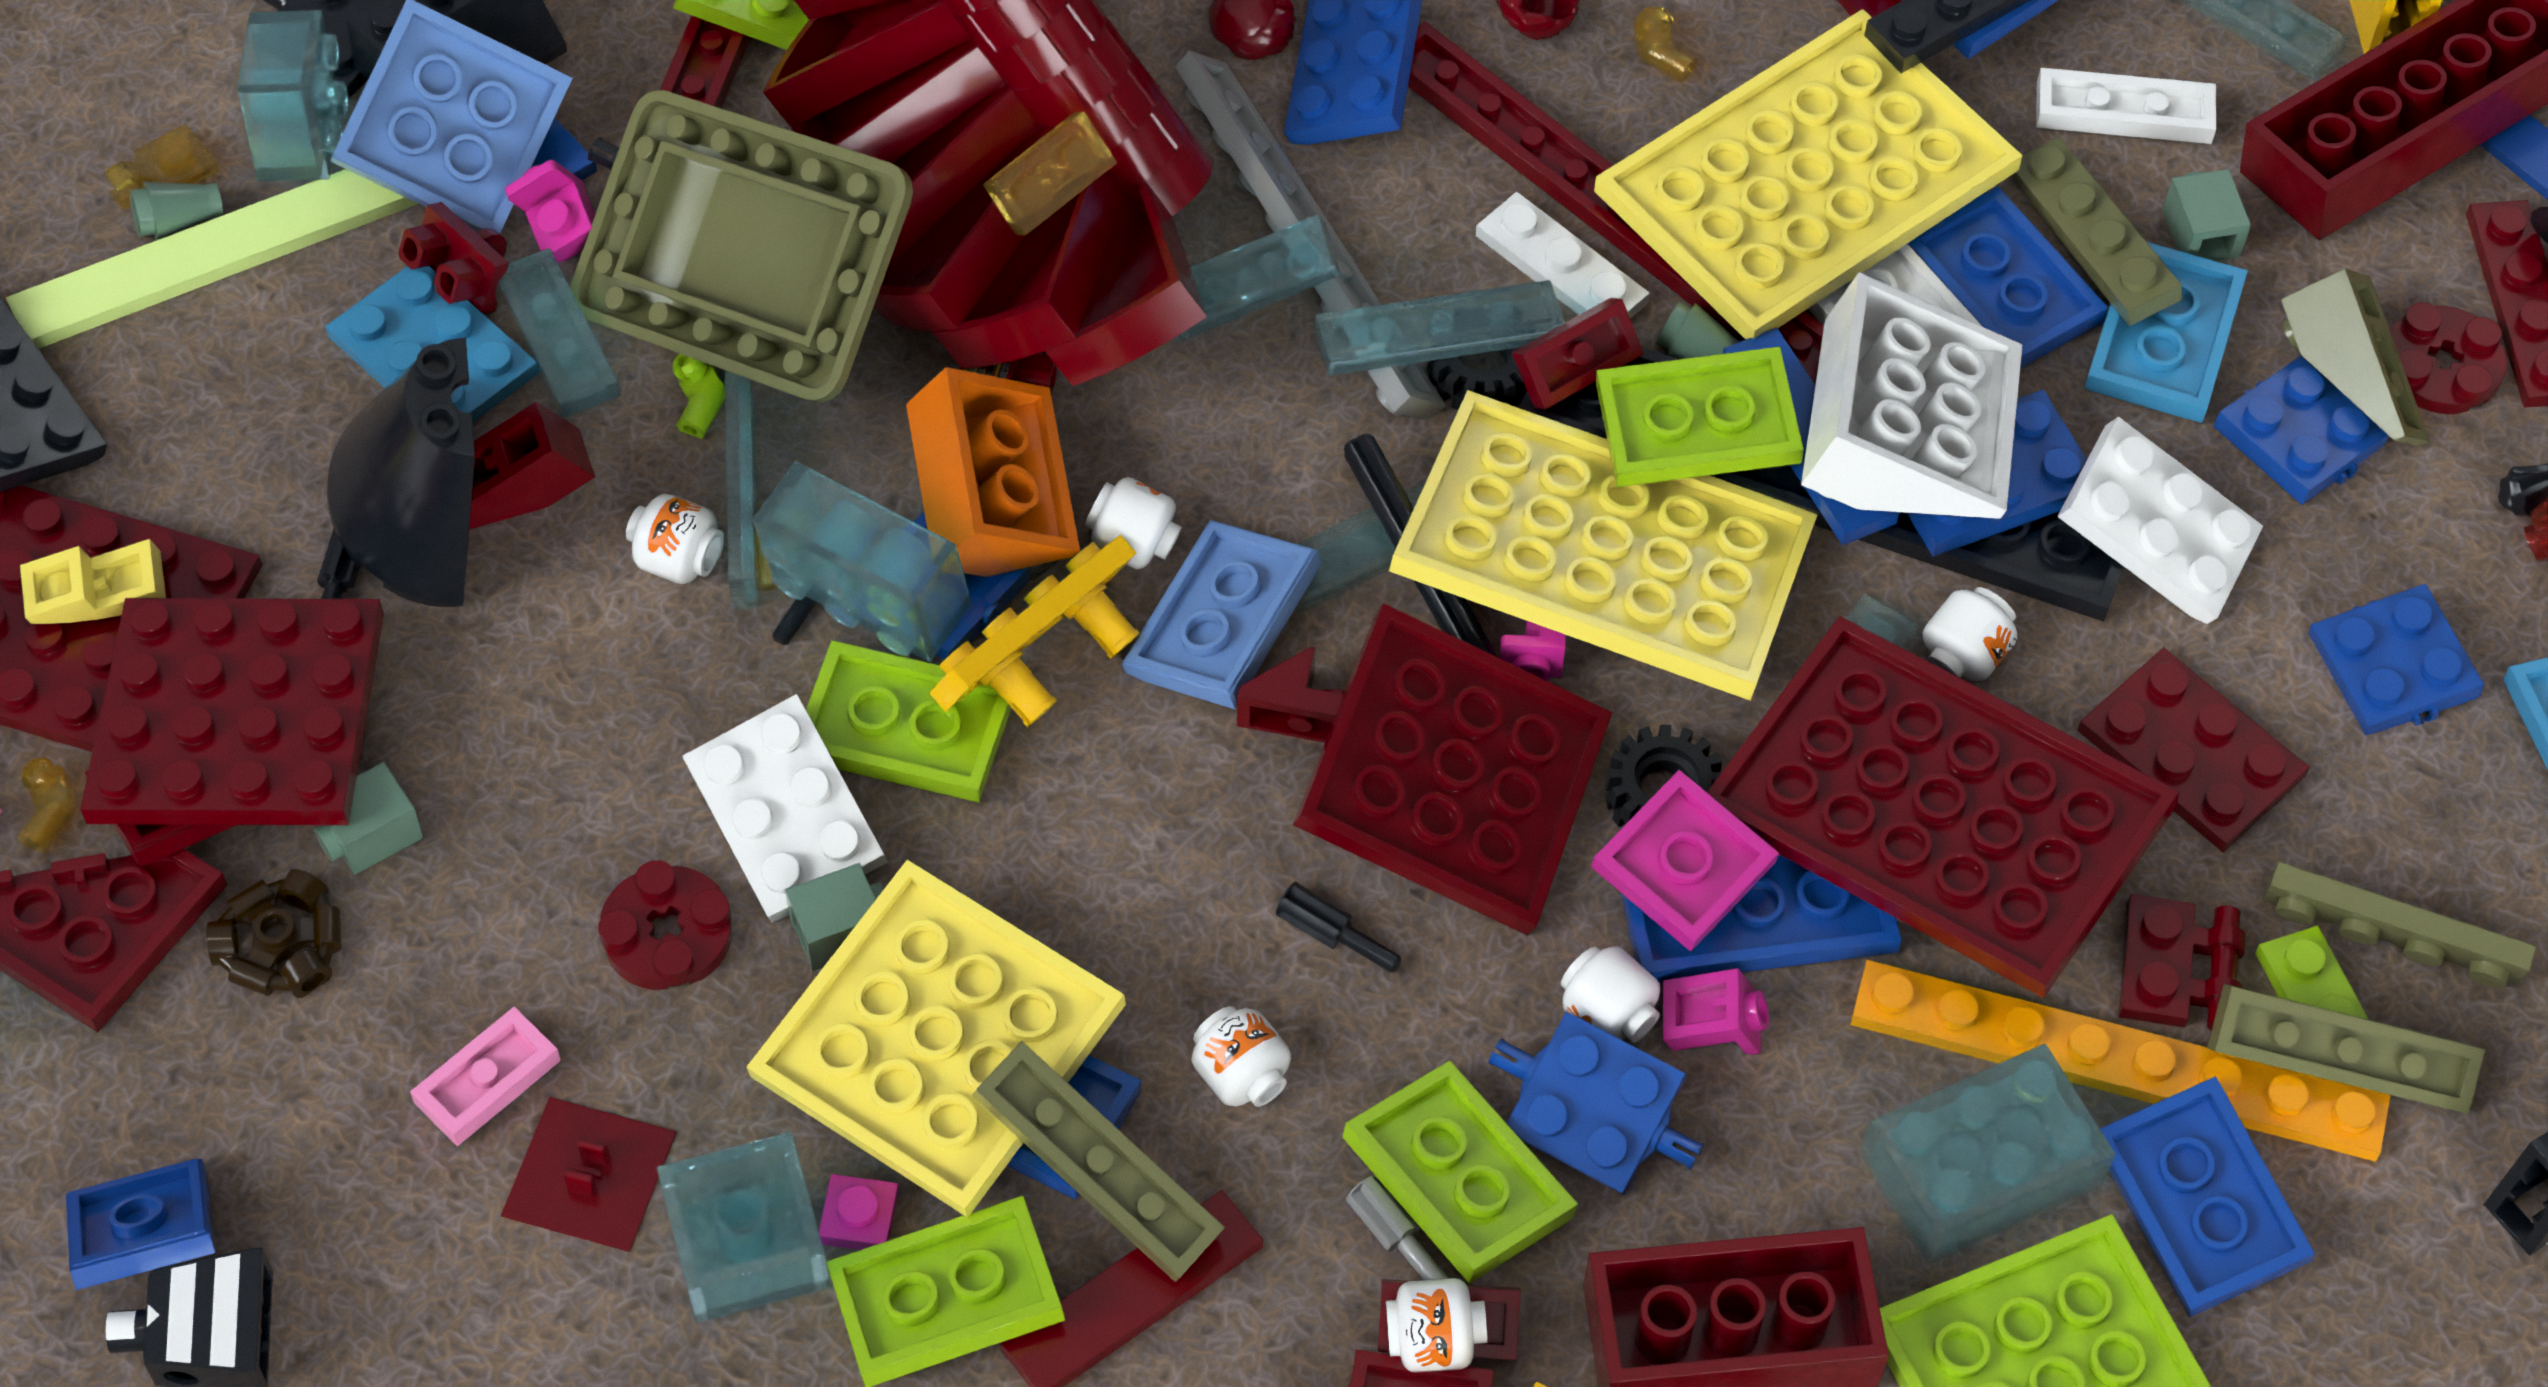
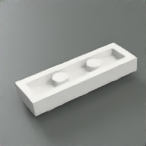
M2040 68L2037 80L2036 128L2212 144L2216 132V84Z
M1517 191L1476 225V237L1578 315L1609 298L1623 299L1631 319L1649 302L1650 292Z

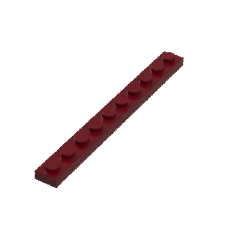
M1424 21L1418 26L1408 83L1409 88L1692 306L1695 303L1698 304L1740 342L1746 340L1594 192L1596 176L1612 167V163ZM1804 311L1779 327L1778 330L1816 385L1824 325Z

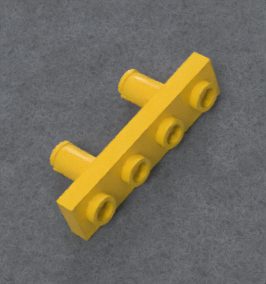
M1121 534L1103 549H1100L1094 542L1090 543L1067 563L1065 567L1071 574L1059 582L1051 574L1024 598L1029 607L1022 613L1017 615L1010 607L994 619L982 631L983 635L988 639L975 649L969 641H966L952 652L939 665L946 675L929 694L947 712L979 685L983 684L985 687L991 685L1024 721L1023 724L1026 727L1032 725L1058 700L1050 695L1032 674V671L1020 659L1023 656L1022 651L1064 617H1067L1069 620L1074 617L1107 653L1106 656L1110 660L1139 636L1140 632L1134 629L1115 607L1111 599L1104 593V590L1107 588L1105 584L1114 578L1137 554Z

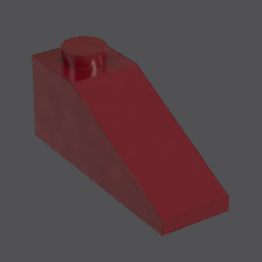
M535 401L474 441L475 461L469 529L547 508L595 478L579 428Z

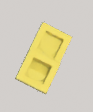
M150 539L92 558L80 546L20 565L25 618L31 624L72 623L122 615L125 598H166L161 551Z

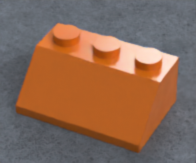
M945 367L906 403L935 569L989 577L1074 557L1080 552L1049 387Z

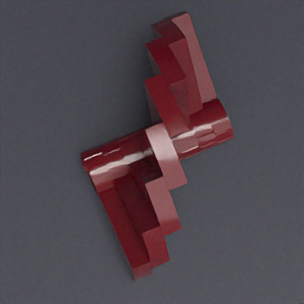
M794 0L809 20L788 47L762 93L792 128L791 131L890 162L905 170L912 181L913 195L911 204L874 304V308L883 318L894 325L910 330L933 332L961 368L991 366L1015 361L1045 351L1070 384L1075 386L1104 375L1147 354L1207 317L1172 216L1184 208L1202 190L1212 173L1214 161L1096 0Z

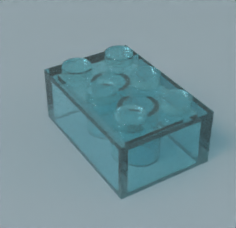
M796 460L752 519L761 543V552L766 557L772 574L771 580L778 589L794 599L802 600L806 596L820 603L834 620L846 627L855 628L857 624L876 633L877 638L883 645L901 656H908L911 652L931 663L972 604L956 544Z
M2046 1043L1869 1121L1860 1150L1861 1157L1927 1266L2101 1187L2116 1155Z

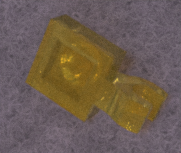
M183 124L135 149L134 154L137 163L131 161L118 162L108 168L104 174L115 188L109 192L110 196L124 210L131 206L130 190L143 188L144 181L199 184L218 173L219 168L217 160L190 128Z

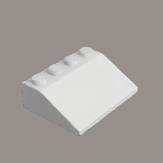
M1858 272L1824 322L1801 485L1827 498L1835 499L1860 510L2001 519L2007 511L2022 344Z

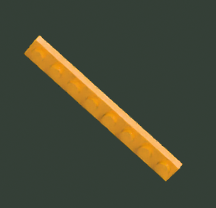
M1866 959L1850 1023L1852 1026L2152 1104L2216 1076L2245 1128L2375 1162L2381 1153L2390 1101L2389 1094L2215 1052L2204 1046Z

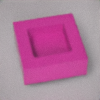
M831 1174L818 1233L819 1244L862 1250L889 1241L899 1195L898 1183Z

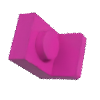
M548 160L543 164L531 167L521 178L505 187L508 200L525 211L545 261L554 265L567 261L583 251L589 231L592 229L595 212L581 179L556 161Z
M1525 620V635H1503L1501 637L1500 659L1546 681L1549 677H1562L1565 634Z
M1738 968L1663 980V1041L1672 1051L1736 1042L1745 1054H1761V1031L1767 1030L1769 1026L1767 1001L1763 992L1760 990L1756 991Z

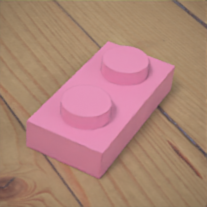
M513 1007L412 1089L410 1093L414 1104L458 1147L561 1061L559 1051L517 1008Z

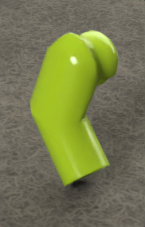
M679 354L673 361L672 371L679 379V385L689 402L678 419L676 427L680 432L703 439L725 401L726 387L715 366Z

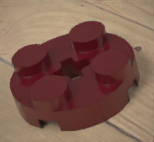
M2419 302L2411 305L2407 309L2405 316L2396 321L2391 327L2390 332L2417 407L2439 414H2459L2467 412L2471 407L2479 406L2483 402L2486 403L2497 393L2506 373L2507 356L2500 341L2502 330L2492 319L2477 317L2472 313L2455 307L2434 306L2427 302ZM2439 350L2450 352L2452 358L2459 362H2452L2449 369H2443L2438 367V358L2428 353L2437 354Z
M662 860L649 861L640 866L636 874L623 880L605 901L598 927L601 944L611 967L622 978L636 986L651 990L668 989V986H680L687 982L690 984L695 983L710 975L723 961L730 948L732 926L729 901L726 895L722 893L720 887L703 873L688 867L671 866ZM669 915L678 917L677 924L682 930L678 936L667 933L661 940L653 938L655 929L651 922L657 917L665 919Z

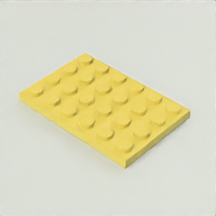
M1861 9L1596 176L1594 192L1745 339H1754L1764 332L1781 327L1854 279L1858 272H1865L2019 171L2023 155L1923 63H1919L1901 74L1864 36L1867 20L1872 18L1864 9Z
M1467 390L1395 549L1389 572L1751 701L1817 514L1710 475L1617 487L1607 439Z

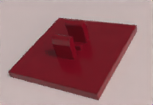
M549 1097L501 1217L630 1252L677 1132Z

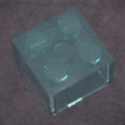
M322 10L250 12L237 89L257 182L330 178L332 164L330 160L342 136L341 123L338 117L347 116L348 98L345 82L335 81L333 70H338L339 66L338 42L335 34H326Z
M792 1132L657 1167L696 1323L831 1287L823 1245Z

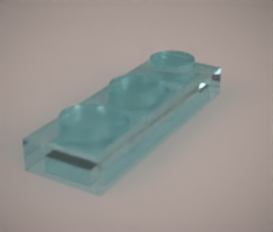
M1317 214L1190 267L1207 317L1173 338V340L1177 342L1188 339L1340 276L1341 273L1326 223Z
M550 248L509 263L507 272L500 279L498 287L534 360L538 363V368L563 418L621 396L618 381Z

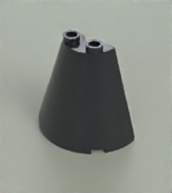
M466 338L452 339L423 348L418 354L417 359L354 417L342 433L334 449L327 480V501L332 525L339 541L357 566L362 564L370 573L384 582L383 588L416 603L435 607L463 606L475 449L472 414L464 413L457 409L452 403L451 394L456 388L467 385L469 382Z

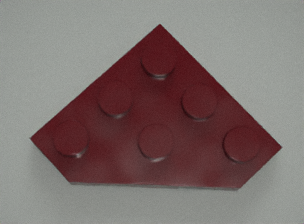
M185 849L139 868L132 855L107 859L106 854L101 853L51 862V869L15 876L11 869L0 871V971L98 1033L227 887L224 875Z

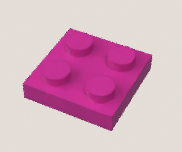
M1678 770L1594 856L1591 868L1691 952L1776 863L1779 852L1682 771Z

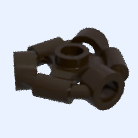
M292 869L284 879L266 884L261 879L226 901L229 907L227 911L217 921L207 922V947L212 966L220 965L228 971V979L231 983L265 996H270L274 990L290 991L297 998H303L328 982L332 976V969L329 967L332 955L341 950L342 944L340 909L331 906L327 897L329 889L326 884L306 871ZM279 897L285 904L309 912L311 915L308 917L291 915L284 909L276 908V900ZM237 923L249 924L253 929V942L250 954L242 958L239 957ZM304 947L313 948L295 954L285 963L281 972H278L277 965L287 956Z

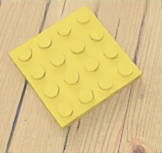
M906 860L746 1068L751 1078L968 1218L1023 1144L1013 1132L972 1096L974 1091L1021 1041L1068 1083L1125 1007L1126 1002L1124 994L911 861Z

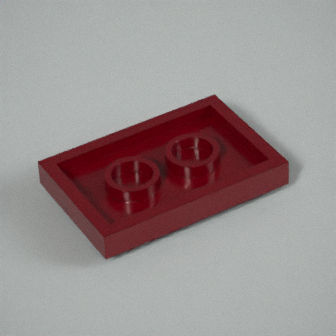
M2164 647L2080 721L2077 729L2078 732L2105 754L2179 791L2178 802L2174 812L2221 852H2225L2306 777L2310 768Z

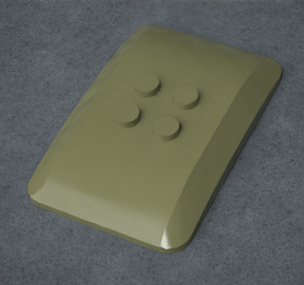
M653 90L646 93L637 102L632 111L595 214L592 229L589 231L571 281L569 291L570 305L574 312L583 319L811 402L824 403L830 401L842 391L850 374L911 204L913 195L912 181L905 170L890 162L669 91Z

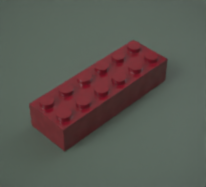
M2548 0L2453 1L2247 122L2240 173L2316 239L2322 240L2548 104Z

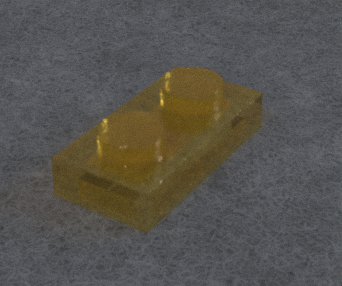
M1074 112L986 181L983 186L1014 233L1026 236L1113 167L1117 161L1086 113Z

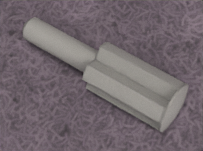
M1375 1175L1364 1179L1350 1191L1346 1197L1347 1204L1351 1206L1388 1252L1399 1250L1423 1280L1449 1279L1415 1238L1421 1229Z

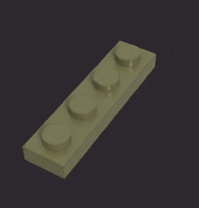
M2060 136L2023 154L2019 171L2012 174L2011 177L2027 200L2129 326L2183 300L2181 283Z
M2278 862L2271 873L2262 901L2276 905L2275 913L2286 920L2299 924H2312L2314 918L2340 926L2338 933L2342 937L2363 945H2376L2378 939L2404 947L2403 955L2413 962L2437 967L2441 966L2444 960L2468 968L2467 976L2471 980L2489 987L2504 988L2507 982L2518 985L2529 972L2537 947L2282 862Z
M2228 984L2223 985L2207 1047L2215 1052L2466 1114L2470 1112L2486 1050L2474 1045Z
M1023 1041L1008 1054L972 1094L974 1098L1174 1282L1187 1271L1225 1228Z

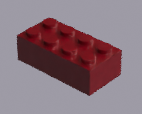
M1864 1227L1589 1253L1583 1291L1599 1387L1879 1386L1889 1353Z

